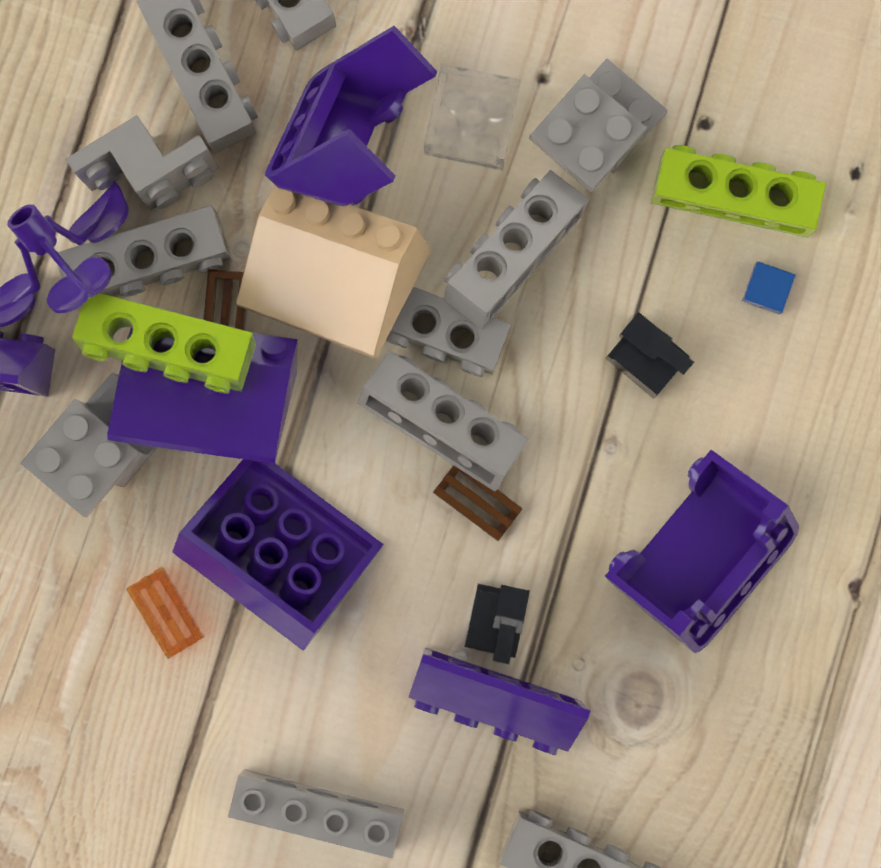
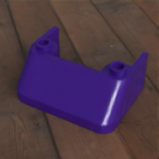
M395 26L390 27L317 72L305 86L270 160L265 176L275 186L283 190L342 207L349 204L352 206L359 204L367 195L394 182L396 177L367 147L375 126L383 122L388 124L394 121L403 111L402 103L406 93L436 77L437 70Z

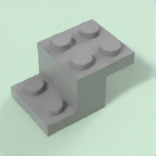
M606 58L590 78L584 74L530 134L529 140L592 193L610 171L613 174L661 121L668 110Z
M137 115L66 158L73 172L91 191L96 188L103 190L110 187L114 181L117 182L119 180V174L123 172L137 195L150 210L156 207L163 209L172 205L179 199L178 193L191 185L193 188H197L206 184L213 178V172L219 169L199 135L164 156Z
M113 372L86 403L74 399L20 463L83 517H88L114 485L125 487L158 448L107 440L118 376Z

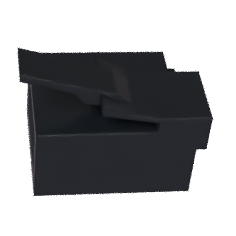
M640 312L636 314L620 333L619 337L622 339L605 358L653 399L678 371L684 375L694 363L686 352L672 342V337L655 326Z
M477 583L464 647L494 653L492 661L509 664L510 657L516 658L530 590L502 584L500 588Z

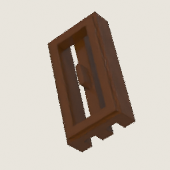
M208 269L203 320L213 322L217 279H224L220 324L229 326L233 280L239 281L240 290L244 272ZM238 305L235 328L245 331L247 310L240 308Z
M454 465L433 491L436 496L496 541L501 539L523 509L498 489L493 491ZM458 472L511 510L507 517L455 479ZM451 485L499 521L501 525L497 530L445 492L446 488Z

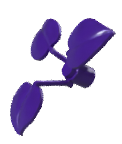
M115 181L74 222L69 230L54 222L49 215L44 217L33 204L25 205L11 215L7 225L18 238L14 243L21 251L28 273L20 274L0 287V327L15 323L35 305L36 298L34 293L38 292L41 286L29 252H35L37 255L48 253L67 275L51 288L47 296V304L55 313H67L79 308L89 297L97 295L108 285L111 279V269L106 261L99 257H90L73 271L54 247L57 243L56 232L77 245L84 244L86 240L91 243H97L110 236L125 222L129 213V207L120 186Z

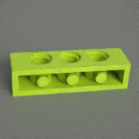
M674 145L672 149L665 147L660 157L650 204L808 238L817 230L826 182L815 180L816 176L808 172L793 171L790 175L776 172V167L771 164L755 162L749 166L736 163V158L730 155L713 154L712 157L696 154V150L692 147ZM694 172L703 174L707 178L708 187L698 189L692 186L689 181V174ZM739 181L743 183L747 188V196L743 198L734 196L729 190V182ZM774 189L782 191L787 198V205L777 206L773 204L769 198V191Z
M102 293L89 297L82 305L72 336L79 349L82 350L81 354L90 359L106 361L107 357L122 360V364L125 367L135 371L147 372L148 367L164 371L163 375L177 382L187 383L189 378L203 381L206 388L220 393H229L230 389L242 392L256 346L252 332ZM124 327L133 329L131 337L126 341L117 342L113 340L114 334L119 329ZM171 338L174 340L170 350L162 353L154 351V346L160 339ZM210 348L216 351L214 358L207 363L194 361L195 355L201 349Z

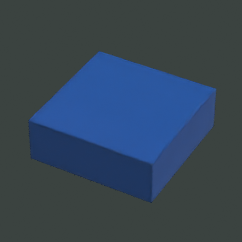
M757 261L754 264L742 302L780 315L783 313L795 274Z

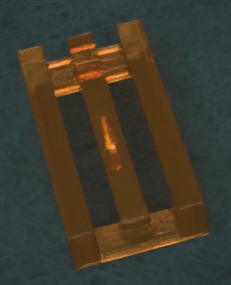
M164 567L158 568L150 575L145 576L137 583L126 588L167 659L172 658L205 637ZM159 580L192 634L190 637L185 638L155 588L153 584L155 581ZM142 589H146L178 643L177 645L172 646L140 591Z

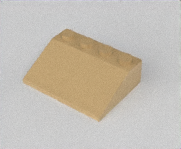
M274 186L258 215L236 304L240 308L376 359L432 250L416 227L351 205L342 207Z

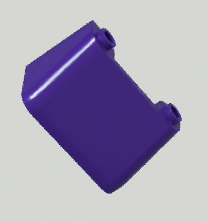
M710 450L704 458L701 457L692 464L688 471V477L690 478L688 485L691 493L642 552L639 553L636 550H630L626 553L624 551L620 552L611 561L609 571L605 575L611 584L694 653L703 650L714 639L788 550L799 532V524L789 505L713 450Z

